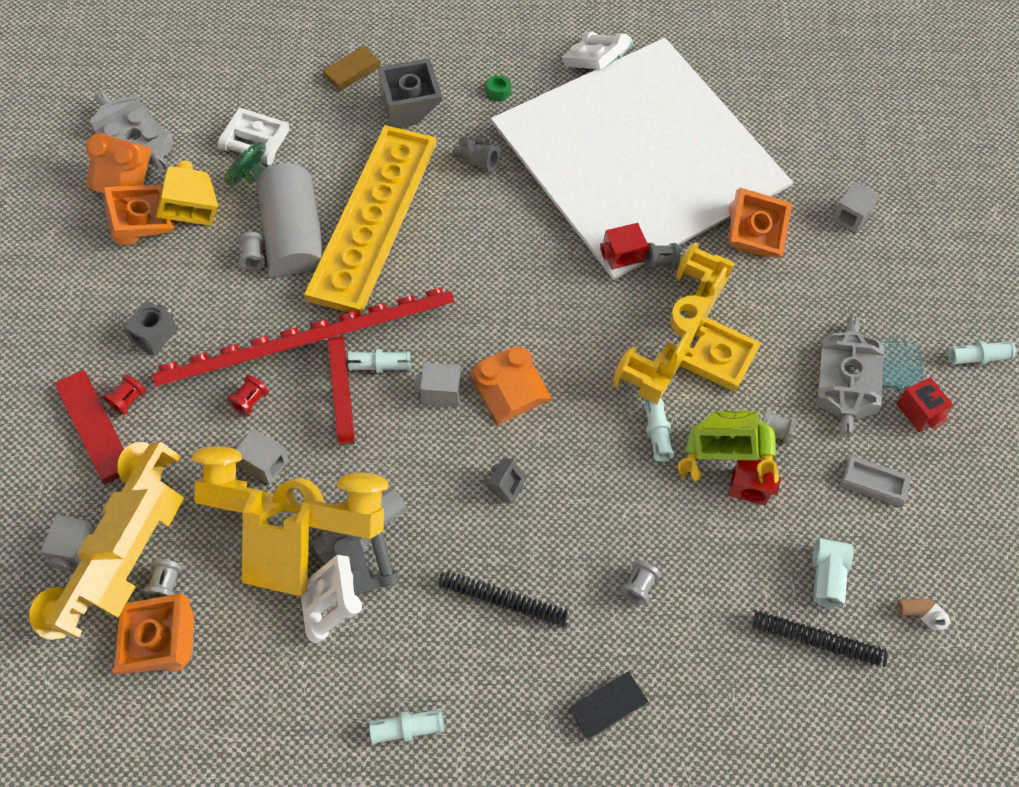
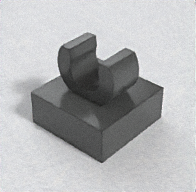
M503 457L499 465L491 467V470L494 472L491 480L484 479L483 483L491 492H495L502 502L513 504L527 477L513 459Z

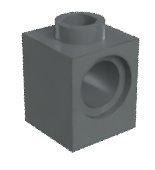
M147 300L123 326L131 343L154 356L178 330L172 318L173 313L167 307L161 304L156 306Z

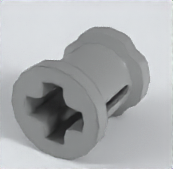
M256 232L241 234L238 239V244L241 247L240 267L251 271L262 269L265 264V258L262 255V248L265 244L264 237Z
M766 409L762 421H765L772 427L775 432V438L781 439L783 444L788 445L797 419L793 417L787 419L772 414L770 409Z
M154 559L151 564L153 569L149 586L144 588L143 595L150 599L173 595L176 577L178 574H181L182 565L167 559Z
M635 560L632 565L633 572L627 583L621 586L619 591L631 602L644 605L649 599L647 595L654 581H659L661 572L646 561Z

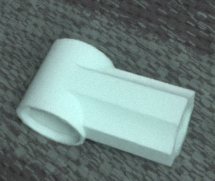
M817 538L812 555V566L816 567L813 601L818 603L819 606L832 608L842 607L845 604L847 573L851 568L853 560L852 544Z

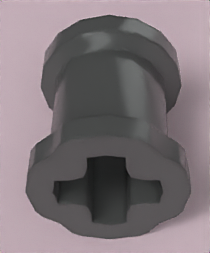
M648 243L644 260L646 268L653 269L655 266H669L671 269H676L678 267L680 248L677 243H670L669 245Z

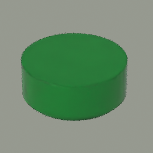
M501 75L488 78L485 83L487 97L494 101L506 100L511 95L510 80Z

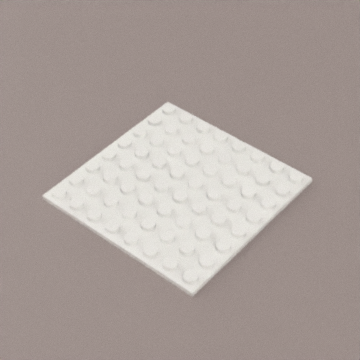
M666 38L606 65L602 70L596 69L491 118V123L613 280L645 263L642 262L611 270L608 260L603 259L600 251V244L603 243L605 230L638 222L647 243H654L655 245L677 243L681 245L730 219L729 205L735 199L736 190L739 188L773 196L793 184L792 180Z

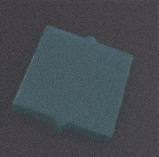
M892 339V341L878 340L884 346L882 388L896 389V391L900 392L902 389H907L924 380L919 343L899 342L896 339Z

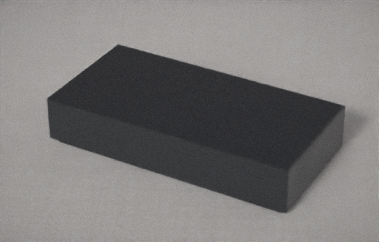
M628 671L571 706L569 711L589 741L647 705L648 700Z

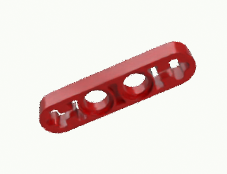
M344 337L328 338L336 429L339 446L355 444V433Z

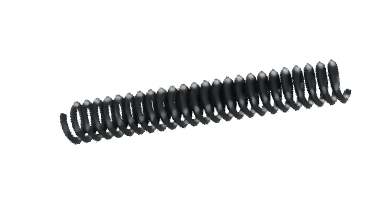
M450 570L447 571L442 583L444 574H440L439 587H444L445 590L449 589L450 592L454 590L455 593L459 592L460 595H469L470 598L475 597L476 600L480 598L481 602L485 600L488 603L490 601L491 605L495 603L496 607L500 605L501 608L505 607L506 610L510 608L511 612L515 610L516 613H519L521 611V615L526 613L527 617L531 615L532 618H535L536 616V619L539 620L541 618L542 622L546 620L547 623H550L552 621V625L557 623V626L562 625L563 629L568 625L566 623L567 608L562 614V607L557 612V605L552 610V604H549L547 608V602H544L542 606L541 600L536 606V598L531 604L532 598L529 597L526 603V595L523 596L520 603L521 593L518 594L515 601L516 592H513L510 599L511 590L507 592L505 597V588L499 598L501 587H498L494 596L496 586L493 585L489 594L491 584L487 585L484 592L486 583L483 582L479 591L480 580L477 581L473 591L476 580L475 578L472 579L468 589L470 577L467 578L463 588L465 575L462 576L458 586L460 573L457 574L453 584L455 572H452L448 583Z
M757 609L753 610L755 612L753 629L756 628L760 616L758 631L761 630L765 618L763 632H766L770 620L768 633H772L773 625L776 621L773 632L774 636L777 635L781 623L779 637H782L786 625L784 634L786 639L792 625L789 639L790 641L793 640L797 627L795 642H798L803 628L800 643H804L808 630L806 645H809L811 634L814 631L811 641L812 647L815 646L819 633L816 644L817 649L820 648L824 635L821 648L825 650L828 637L830 636L827 646L828 652L832 649L833 654H835L838 648V655H841L843 652V656L846 657L848 655L849 659L854 655L855 661L859 658L860 662L865 658V663L867 664L870 661L871 665H874L876 661V667L880 666L884 652L882 666L883 668L886 667L888 659L886 648H876L875 645L870 646L869 643L865 644L863 641L860 643L859 640L854 641L853 638L848 639L847 636L843 638L842 635L838 636L837 633H827L826 630L822 631L820 628L816 630L815 627L805 626L804 623L800 625L799 622L789 621L788 618L784 620L783 617L779 618L778 615L773 616V614L768 615L767 612L763 614L761 610L759 612Z

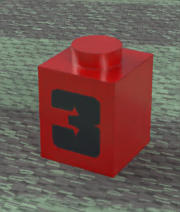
M931 377L907 388L896 403L918 432L929 427L934 430L943 425L948 420L946 415L954 406Z

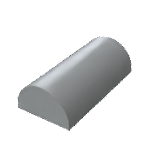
M281 163L270 166L259 174L256 181L269 278L315 271L324 254V246L312 176L307 169L296 164Z

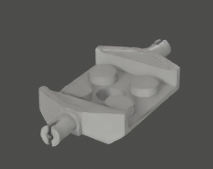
M100 91L101 96L96 93L95 100L102 107L89 121L93 131L152 148L148 164H154L160 173H165L164 169L167 171L170 165L162 156L171 151L174 142L171 132L169 130L165 131L142 106L138 96L110 100L105 92ZM132 136H140L136 140L129 139Z
M854 317L847 318L846 333H832L823 338L820 345L821 361L816 406L841 419L839 434L845 437L847 431L846 438L854 435L853 426L855 419L878 414L882 406L884 346L876 338L861 335L862 332H859L860 319L858 317H855L854 323ZM855 366L859 369L860 373L857 375L849 374L845 371L844 367Z

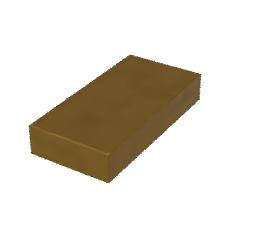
M362 46L325 68L323 76L337 90L341 91L373 72L377 67H381L380 60L365 46Z

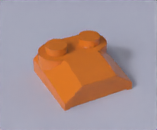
M95 132L86 144V152L90 158L86 187L104 193V187L143 186L152 148Z
M162 185L104 187L105 214L111 238L115 242L122 245H132L138 242L142 236L174 232V225H172L171 220L156 218Z
M739 188L736 190L735 199L729 205L731 223L728 243L737 250L758 256L783 257L792 203Z
M511 347L486 358L469 372V379L497 426L545 402L549 403L552 401L550 393L532 364L533 358L531 353L523 347Z
M179 593L126 603L119 616L113 674H129L160 669L177 672L188 664L192 655L194 612L187 596Z

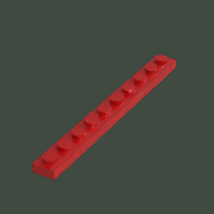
M442 287L425 291L426 297L415 300L414 295L396 299L398 305L386 308L385 303L368 307L369 313L357 316L356 311L338 315L340 319L338 322L328 324L327 319L310 323L311 329L299 332L297 327L280 332L281 338L269 341L268 335L250 340L251 346L239 349L238 344L220 348L221 354L213 357H208L207 352L189 357L190 363L178 366L177 361L159 365V372L152 374L155 386H160L454 303L452 291L443 292Z

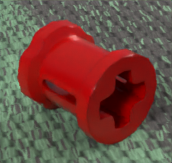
M128 374L122 377L123 381L111 394L106 393L103 396L106 403L123 416L128 413L127 408L139 396L143 397L147 393L145 388Z
M251 375L245 377V383L235 395L230 394L227 398L229 404L238 413L246 417L251 415L252 408L259 399L269 394L267 387Z

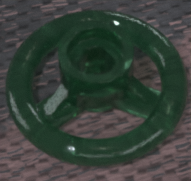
M256 142L237 157L224 176V182L227 185H234L244 177L251 185L257 181L259 174L266 169L260 163L266 151L265 143Z

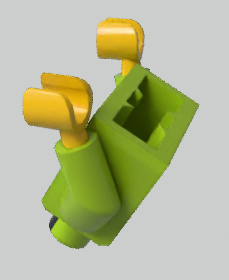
M714 411L701 423L691 428L685 450L687 458L682 459L678 463V470L683 480H685L686 474L690 471L693 480L697 481L701 477V472L696 464V459L759 460L760 458L763 459L757 467L760 482L763 483V475L765 473H773L775 483L779 480L778 467L775 461H773L776 458L775 432L765 421L759 420L758 411Z

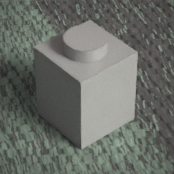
M854 182L839 202L832 220L857 233L872 213L880 195Z
M424 363L422 374L416 375L415 392L421 393V404L458 407L461 387V365Z
M254 428L247 436H243L235 447L242 454V460L237 462L239 467L268 485L273 482L289 461L284 446Z
M55 515L41 553L54 569L65 572L70 571L71 568L76 569L81 561L77 552L87 535L93 534L95 529L88 520Z

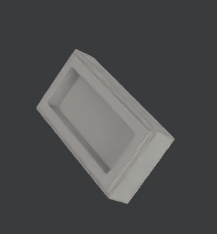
M849 455L839 486L902 508L906 502L912 476Z

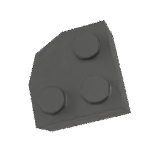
M430 58L377 67L380 93L391 127L400 128L416 125L442 102V94Z

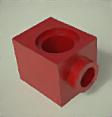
M638 222L605 230L603 243L600 244L601 255L604 260H608L611 270L644 262L648 249V243Z
M737 460L733 468L728 496L766 506L771 495H777L781 477L775 483L774 474L765 473L763 475V483H761L757 467L763 460Z

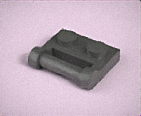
M332 531L322 533L329 560L336 555L349 557L350 568L353 574L354 595L379 587H388L399 582L397 570H393L383 532L370 539L380 571L379 574L370 576L359 537Z

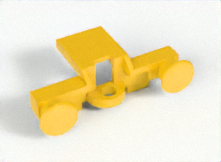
M696 242L688 247L678 265L676 279L681 283L684 277L689 275L701 282L695 295L679 299L673 307L670 317L671 327L677 335L682 337L678 346L667 342L662 352L658 353L654 361L637 354V347H630L623 354L613 375L614 387L618 388L623 380L640 388L639 396L658 405L680 366L736 393L761 342L707 318L731 275L734 262L717 254L713 256L698 249L699 243ZM686 311L690 318H684L680 312ZM695 335L699 339L695 347L691 348L690 346Z
M135 442L127 446L120 453L117 461V472L125 486L121 492H113L103 508L105 514L93 534L87 535L77 552L81 561L65 589L61 587L49 588L39 593L32 601L29 609V622L33 631L40 637L49 640L61 639L65 636L79 638L82 630L76 628L80 614H84L89 605H95L112 616L119 618L135 589L133 584L126 581L129 573L157 523L160 522L169 527L184 500L183 496L160 481L163 466H168L172 462H178L181 457L179 454L161 442L150 444Z
M210 446L200 448L192 454L191 460L203 464V478L195 481V503L243 513L242 583L301 596L307 592L309 527L371 539L384 530V508H381L382 491L389 488V483L381 475L364 472L343 475L337 481V487L349 492L348 501L334 505L324 503V498L319 488L304 478H293L277 487L274 494L247 488V481L236 479V462L242 460V454L237 449L226 446ZM294 488L302 492L303 503L298 502L294 497ZM282 511L296 513L284 520L283 527L268 524L269 517Z

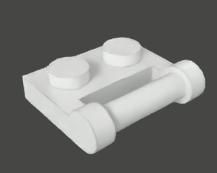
M585 32L582 36V41L571 46L570 51L562 57V60L566 67L602 70L628 47L629 37L623 33L610 36L597 35L595 32Z
M239 107L221 134L218 148L226 152L232 150L260 159L261 163L271 165L276 151L290 131L289 124ZM237 136L265 146L261 149L234 139Z
M336 555L308 578L307 592L301 595L305 633L307 638L313 643H319L324 640L332 628L345 618L354 617L362 609L361 601L354 595L353 574L348 556ZM337 601L338 607L321 619V613Z

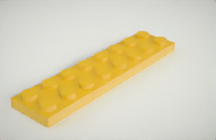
M384 125L304 293L306 302L348 313L356 311L357 315H362L434 152L436 137Z

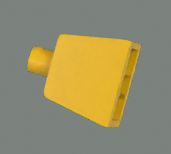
M180 161L176 167H168L161 189L156 218L212 226L218 203L209 174L194 170L193 164L189 161Z

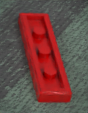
M83 369L55 382L57 390L101 481L105 485L119 478L117 461L124 447L87 373Z

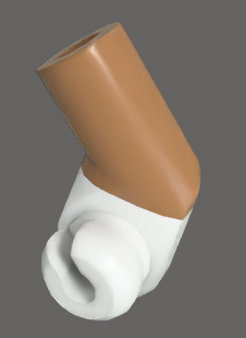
M899 599L897 601V611L900 616H917L928 627L939 631L947 629L950 624V619L946 612L931 599Z

